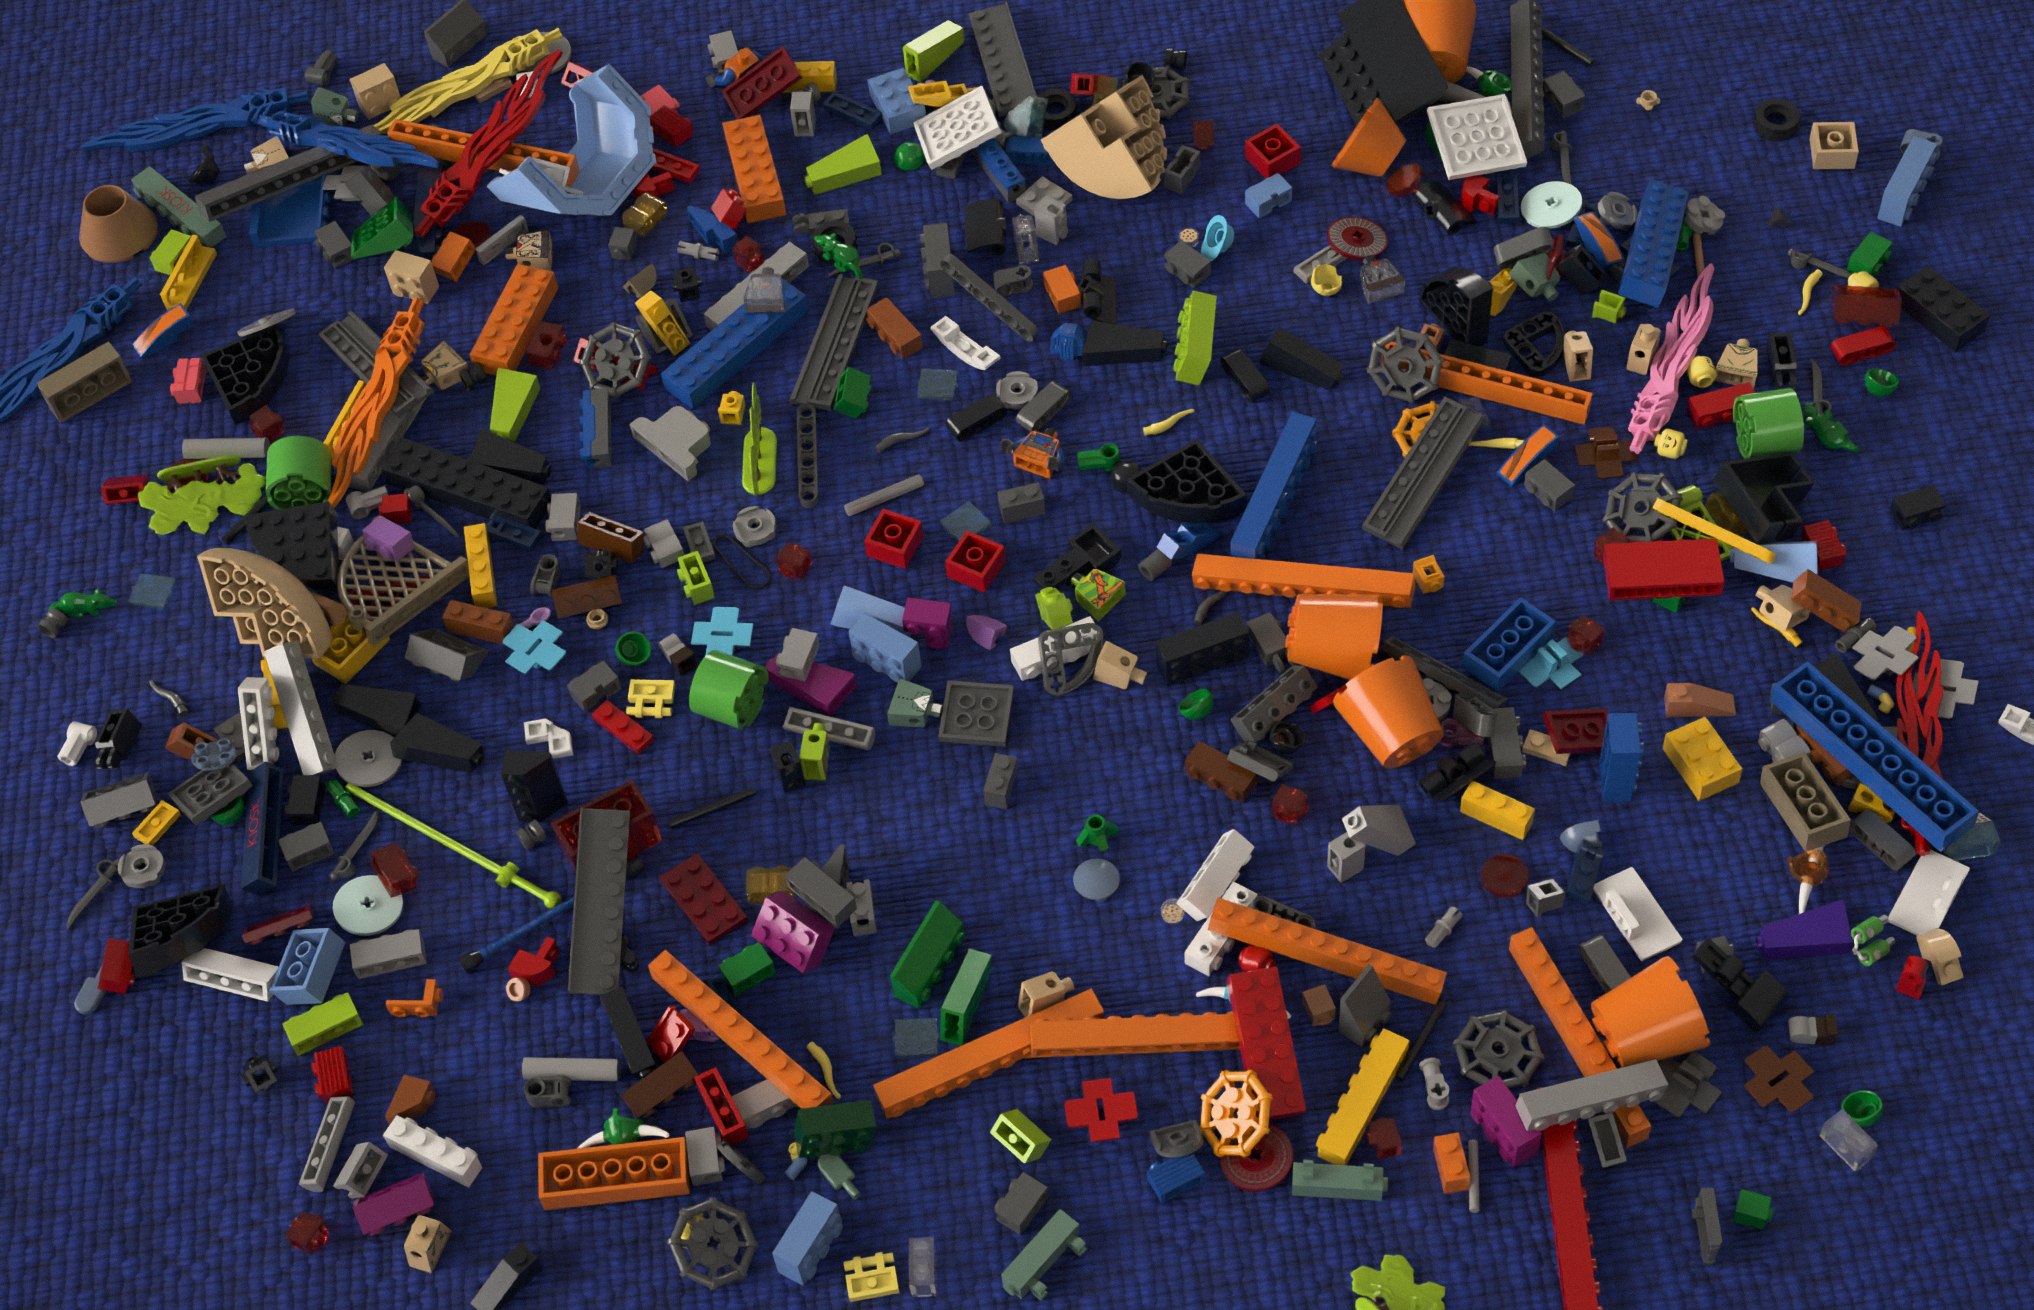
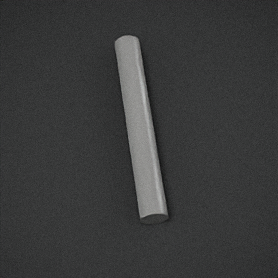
M1469 1140V1211L1477 1213L1480 1211L1478 1141Z

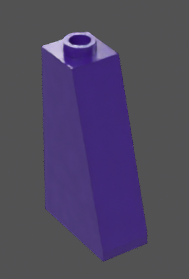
M1839 900L1763 926L1759 936H1756V948L1758 951L1761 950L1762 959L1849 954L1853 943L1844 900Z

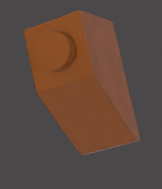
M183 722L172 729L165 749L184 759H191L196 744L218 740Z
M403 1075L385 1115L388 1124L392 1123L396 1115L403 1119L406 1117L414 1119L425 1114L429 1105L433 1104L436 1096L431 1082Z

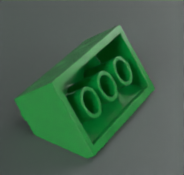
M937 900L890 975L894 998L918 1009L923 1002L928 1001L931 995V988L934 983L940 981L943 968L946 964H950L957 945L960 946L965 938L963 922Z

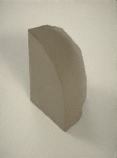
M650 264L631 278L623 288L629 294L634 292L637 298L651 290L657 279L653 264Z

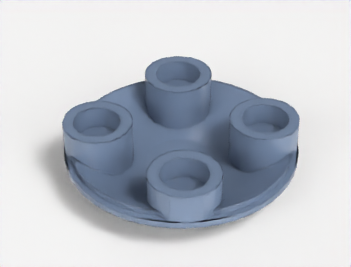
M227 738L209 743L200 742L194 746L195 751L192 754L191 760L192 764L198 769L207 771L218 770L231 764L237 756V751Z
M1087 860L1080 864L1074 873V888L1085 898L1104 902L1118 888L1120 882L1119 872L1107 860Z

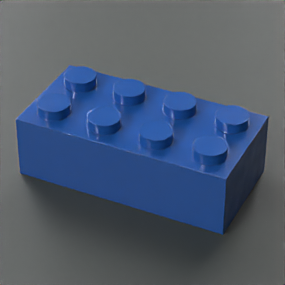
M1520 597L1464 652L1462 668L1496 692H1499L1537 654V650L1544 647L1554 637L1556 621Z
M1608 713L1599 760L1603 802L1631 801L1632 793L1636 792V780H1639V768H1641L1642 764L1641 756H1644V743L1639 741V736H1642V723L1637 722V713Z

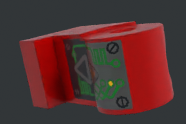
M1909 956L1895 991L1919 999L1927 979L1925 977L1928 968L1927 961L1917 956Z

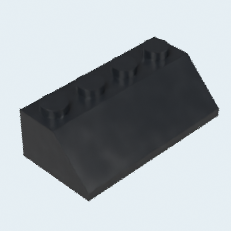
M506 750L501 776L518 821L530 823L536 820L541 822L567 804L568 800L551 753Z

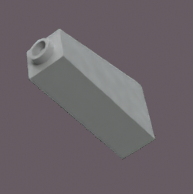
M1399 805L1359 806L1342 818L1349 838L1399 856L1416 844Z

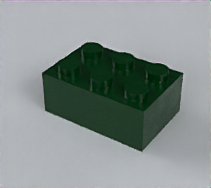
M871 1100L799 1109L794 1128L798 1157L814 1159L820 1155L830 1154L837 1156L843 1152L854 1151L861 1153L870 1149L876 1130Z

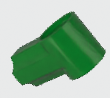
M1112 443L1105 444L1098 450L1077 453L1080 471L1097 468L1111 471L1115 464L1121 462L1119 449Z

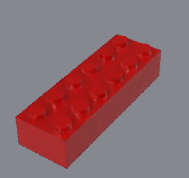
M1272 967L1230 974L1226 982L1244 1071H1255L1257 1078L1266 1091L1272 1094L1273 1100L1270 1102L1269 1120L1302 1115L1306 1111V1105L1278 968ZM1252 1088V1091H1251V1092H1252V1094L1255 1096V1098L1257 1099L1258 1095L1256 1094V1092H1255L1254 1089ZM1256 1110V1117L1259 1118L1260 1111Z

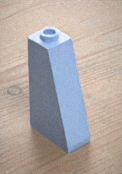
M1817 541L1758 544L1777 554L1772 565L1739 549H1730V562H1734V567L1737 569L1792 583L1807 569L1818 575Z
M844 585L831 625L851 629L862 614L866 613L908 637L911 635L903 630L902 619L905 607Z

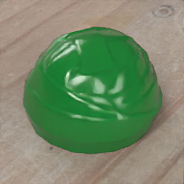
M906 142L896 149L894 163L902 170L913 171L924 164L926 157L920 145L914 142Z
M1872 368L1865 374V385L1869 393L1885 398L1890 396L1899 387V379L1887 370Z
M632 631L620 636L616 643L615 651L618 659L623 664L634 667L648 661L652 648L649 639L644 634Z
M1207 689L1196 690L1181 701L1178 710L1185 718L1195 721L1201 720L1212 711L1214 706L1213 696Z
M242 796L236 797L226 807L217 810L209 817L220 825L229 826L236 823L244 813L245 803Z
M1862 1090L1849 1094L1843 1100L1841 1109L1843 1117L1850 1124L1856 1127H1871L1880 1120L1884 1111V1105L1878 1095L1871 1091Z

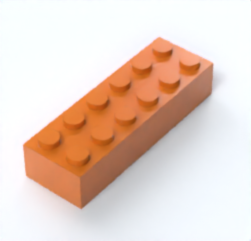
M761 115L722 123L740 197L745 201L747 223L785 216L784 199Z
M520 264L516 265L469 354L472 365L478 363L484 373L497 375L498 368L516 371L559 288L553 271Z
M685 1137L538 1153L539 1200L544 1210L690 1194V1171Z

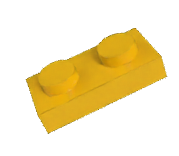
M162 800L132 834L134 838L142 843L153 846L179 818L181 813L178 809Z

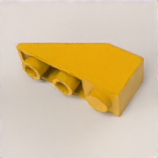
M1504 268L1489 281L1493 286L1490 315L1496 316L1503 310L1518 286L1509 275L1512 270L1510 268Z
M649 291L635 302L643 317L674 356L690 344L661 297Z

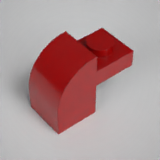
M1072 73L1070 93L1108 95L1109 75Z
M669 172L650 179L648 173H646L632 190V193L642 203H658V196L675 190L672 176Z
M1475 175L1464 180L1461 204L1467 211L1472 212L1476 208L1492 216L1497 212L1499 196L1487 191L1489 179Z
M546 937L536 956L519 949L508 967L511 977H523L530 986L541 985L552 979L556 974L552 963H555L559 956V948L555 939Z

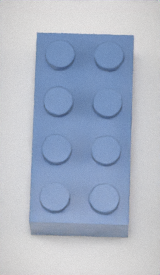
M1913 136L1884 191L1877 219L1900 227L1905 219L1909 220L1913 210L1911 206H1916L1920 197L1918 193L1924 191L1927 184L1926 178L1930 179L1934 167L1931 165H1934L1938 153L1935 152L1936 143Z

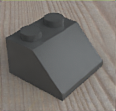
M676 299L665 301L664 303L687 339L692 337L693 334ZM642 314L634 317L643 336L657 354L668 349Z

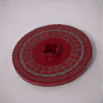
M1269 1124V1134H1265L1247 1157H1242L1241 1155H1224L1220 1157L1222 1171L1234 1186L1249 1192H1261L1276 1187L1288 1176L1293 1165L1294 1152L1288 1136L1280 1128ZM1254 1129L1247 1138H1249L1256 1129ZM1238 1138L1231 1139L1229 1145H1238ZM1256 1153L1261 1156V1159L1257 1160L1252 1155Z

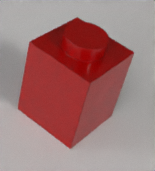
M408 494L382 496V505H379V515L395 524L412 523V505Z

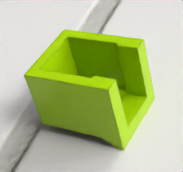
M1601 290L1599 302L1595 301L1593 306L1592 318H1601L1616 324L1618 318L1623 319L1627 307L1624 306L1625 297Z

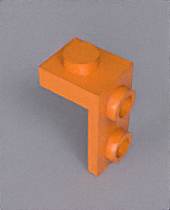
M426 979L423 1000H387L386 1007L389 1013L396 1017H405L406 1015L428 1017L429 1015H437L439 1002L443 1000V990L439 988L436 979Z

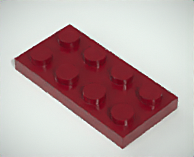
M782 46L723 89L722 93L738 120L750 117L803 77L787 49Z
M698 853L659 877L662 885L709 946L748 921L746 914Z

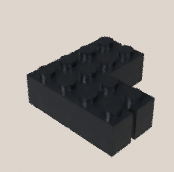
M1792 452L1723 462L1713 478L1714 483L1757 545L1773 542L1774 539L1776 541L1792 539L1803 523L1802 518L1791 503L1803 501L1814 485V482L1804 469L1800 470L1802 465Z

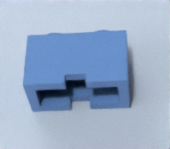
M1279 173L1245 190V204L1258 218L1271 213L1273 207L1277 206L1280 208L1292 201V187Z

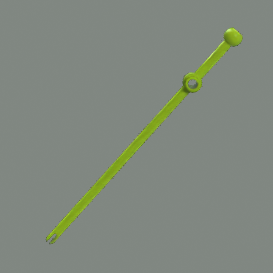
M349 783L345 786L346 790L494 872L498 875L495 881L500 886L507 888L509 884H515L544 900L545 906L549 909H555L557 905L560 906L562 898L558 892H547L517 875L520 869L515 864L508 862L506 866H500L365 790Z

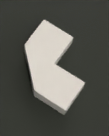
M546 718L524 722L527 745L548 741L549 752L552 754L553 759L573 755L570 732L560 729Z

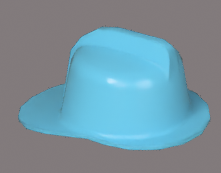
M1214 216L1206 229L1201 247V255L1210 261H1213L1219 253L1227 251L1234 240V230L1227 224L1223 216Z

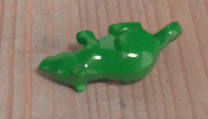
M835 233L814 237L816 243L826 252L823 254L824 259L830 260L833 258L835 261L834 266L843 272L853 270L858 279L863 277L859 267V254L853 246L842 244L836 240Z
M1805 403V426H1811L1816 431L1817 437L1824 447L1829 449L1844 448L1856 453L1860 450L1858 446L1847 437L1848 432L1838 420L1836 422L1832 421L1833 417L1829 410H1825L1824 415L1818 413L1811 403Z
M98 589L95 590L94 594L68 592L61 597L60 601L52 603L48 611L54 608L74 618H83L84 613L87 612L93 616H98L100 612L96 609L113 607L117 604V601L108 595L102 594Z

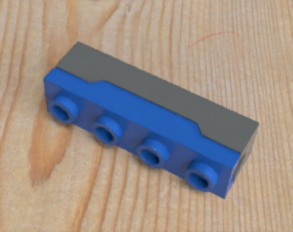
M994 138L971 149L972 155L1008 203L1015 201L1026 191L1024 177Z
M608 388L593 389L591 391L584 390L583 399L579 400L580 410L583 412V415L579 417L580 426L583 428V432H580L581 445L583 444V448L580 449L581 461H585L587 469L611 467V399Z

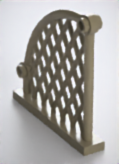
M362 535L351 546L342 560L337 577V590L340 601L349 614L350 625L356 630L365 628L368 643L375 647L468 578L467 559L461 556L451 563L413 541L415 548L407 553L409 558L402 557L398 562L385 558L377 551V556H368L365 550L370 549L365 545L364 535ZM360 550L362 555H356V554H357L358 551ZM412 551L417 552L418 554L422 555L427 559L414 558ZM353 559L363 560L364 565H354ZM368 560L379 561L380 566H370ZM384 561L395 562L396 567H387ZM432 561L444 569H432L430 562ZM400 562H409L412 568L401 567ZM415 563H426L427 569L417 568ZM355 569L366 570L367 575H357ZM371 570L382 571L383 576H372ZM387 571L398 572L399 577H388ZM403 572L413 573L414 578H404ZM418 573H427L430 579H422ZM346 579H353L354 585L346 584ZM358 580H369L370 586L359 585ZM374 581H385L386 586H375ZM390 581L400 582L402 587H391ZM405 582L416 583L417 588H407ZM346 589H355L357 595L347 594ZM361 590H372L373 596L362 595ZM377 591H387L389 597L378 596ZM393 592H403L405 598L394 597ZM350 599L359 600L360 605H352ZM364 600L375 601L376 606H365ZM380 601L391 602L392 607H381ZM367 611H377L379 617L368 616Z

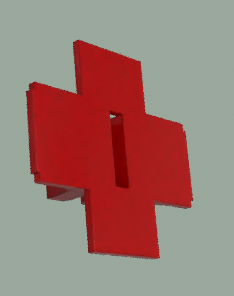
M1111 1078L1083 1081L1084 1098L1067 1100L1064 1103L1067 1126L1069 1128L1089 1126L1091 1142L1120 1139L1118 1123L1134 1120L1138 1117L1135 1094L1133 1092L1113 1094ZM1098 1099L1103 1100L1105 1120L1102 1121L1099 1120Z

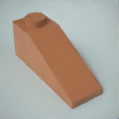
M1667 683L1664 696L1666 717L1736 715L1733 694L1692 683Z

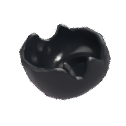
M1134 62L1127 68L1124 78L1125 84L1127 85L1143 75L1151 89L1155 71L1145 62Z
M1122 461L1115 464L1110 473L1113 488L1118 492L1127 493L1126 479L1141 471V467L1132 461Z
M1280 721L1270 729V743L1273 748L1282 754H1292L1305 743L1306 734L1299 731L1297 724Z

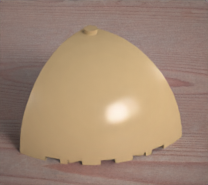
M1143 75L1041 139L1044 149L1049 153L1060 170L1078 186L1091 193L1114 199L1134 198L1152 191L1161 181L1160 175L1165 171L1163 166L1164 161L1167 160V148L1163 145L1166 135L1164 125L1159 123V109H1155L1151 98L1154 96Z
M213 548L197 556L214 616L233 617L240 644H259L263 657H266L264 651L281 643L293 641L299 642L303 658H320L329 648L332 633L322 609L304 584L285 568L263 556L232 548Z

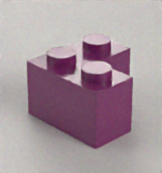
M907 598L902 619L904 632L925 634L927 646L935 649H948L953 629L951 603Z

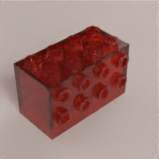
M632 779L551 823L559 848L575 875L581 808L630 811L627 859L637 855L646 848L655 846L662 840L654 813Z

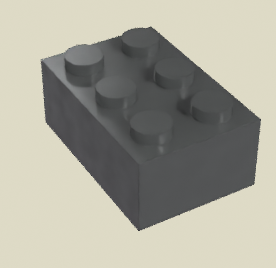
M947 223L923 225L924 234H920L921 246H925L922 247L921 252L922 261H926V263H923L924 277H928L925 278L926 290H930L931 298L955 296L954 280L940 265V261L947 254H951Z

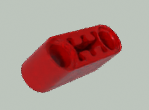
M1885 326L1838 338L1830 345L1831 351L1842 366L1887 354L1896 347L1895 341Z

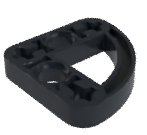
M1544 311L1508 329L1504 333L1503 345L1531 376L1541 377L1550 372L1562 357L1564 328L1553 312ZM1533 328L1535 332L1527 333L1525 329ZM1552 331L1556 344L1552 353L1545 359L1530 342ZM1522 350H1527L1531 354L1528 356H1523L1519 352Z

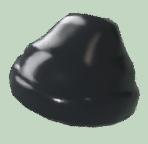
M203 143L201 146L205 159L188 178L190 183H213L220 172L208 144Z

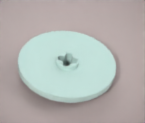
M1559 181L1546 182L1532 188L1521 202L1523 218L1527 223L1537 228L1548 227L1552 229L1564 226L1574 220L1573 218L1578 216L1582 208V197L1578 189L1569 183Z
M375 875L361 876L347 882L339 889L333 901V913L337 923L347 932L360 936L375 935L389 929L397 922L403 910V898L399 888L389 879ZM370 903L371 907L366 908L365 904Z

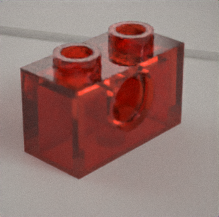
M539 322L526 351L531 366L547 369L554 368L555 363L560 359L563 346L567 344V334H565L563 325Z

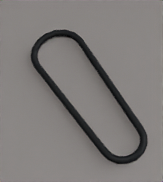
M720 535L714 539L713 548L746 586L751 589H761L769 584L771 580L769 570L732 537ZM721 538L729 539L768 574L767 581L760 586L750 585L716 547V542Z

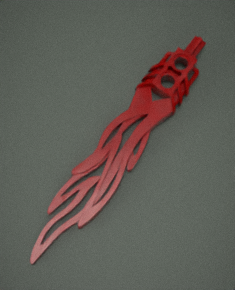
M561 49L550 54L536 67L522 94L521 92L528 80L527 74H524L516 81L502 102L500 100L497 101L488 122L468 140L461 159L447 171L444 170L442 180L438 178L436 181V188L434 186L430 188V196L420 209L425 217L414 230L420 237H424L434 224L442 228L454 214L459 213L464 208V205L476 192L484 171L498 161L511 147V141L529 126L545 100L546 94L542 88L548 75L563 54ZM540 75L530 100L524 104L533 89L536 79ZM506 111H507L508 120H506V121L503 123V120H504V117H505V114H506ZM482 149L483 151H482V152L480 153V155L476 158V156L478 155V153H479L480 150ZM460 181V188L452 183Z
M1918 611L1915 634L1917 640L1914 642L1911 653L1918 656L1922 631L1926 639L1925 650L1919 664L1917 695H1915L1912 683L1914 664L1901 676L1897 674L1896 694L1901 719L1898 718L1897 720L1898 738L1906 748L1919 758V725L1922 738L1927 743L1922 762L1942 778L1938 766L1943 746L1942 727L1938 720V712L1944 695L1943 687L1940 686L1941 661L1938 651L1935 650L1930 671L1925 681V668L1931 650V641L1925 617ZM1937 671L1935 682L1925 704L1924 715L1922 716L1919 703L1925 699L1934 673ZM1903 685L1905 692L1906 710L1902 701ZM1933 724H1934V727H1935V743H1934V746L1932 747V744H1931V736H1932V728H1933ZM1903 735H1905L1908 738V747L1905 743ZM1901 817L1903 829L1910 830V838H1915V853L1920 854V856L1930 854V842L1910 824L1906 825V821Z

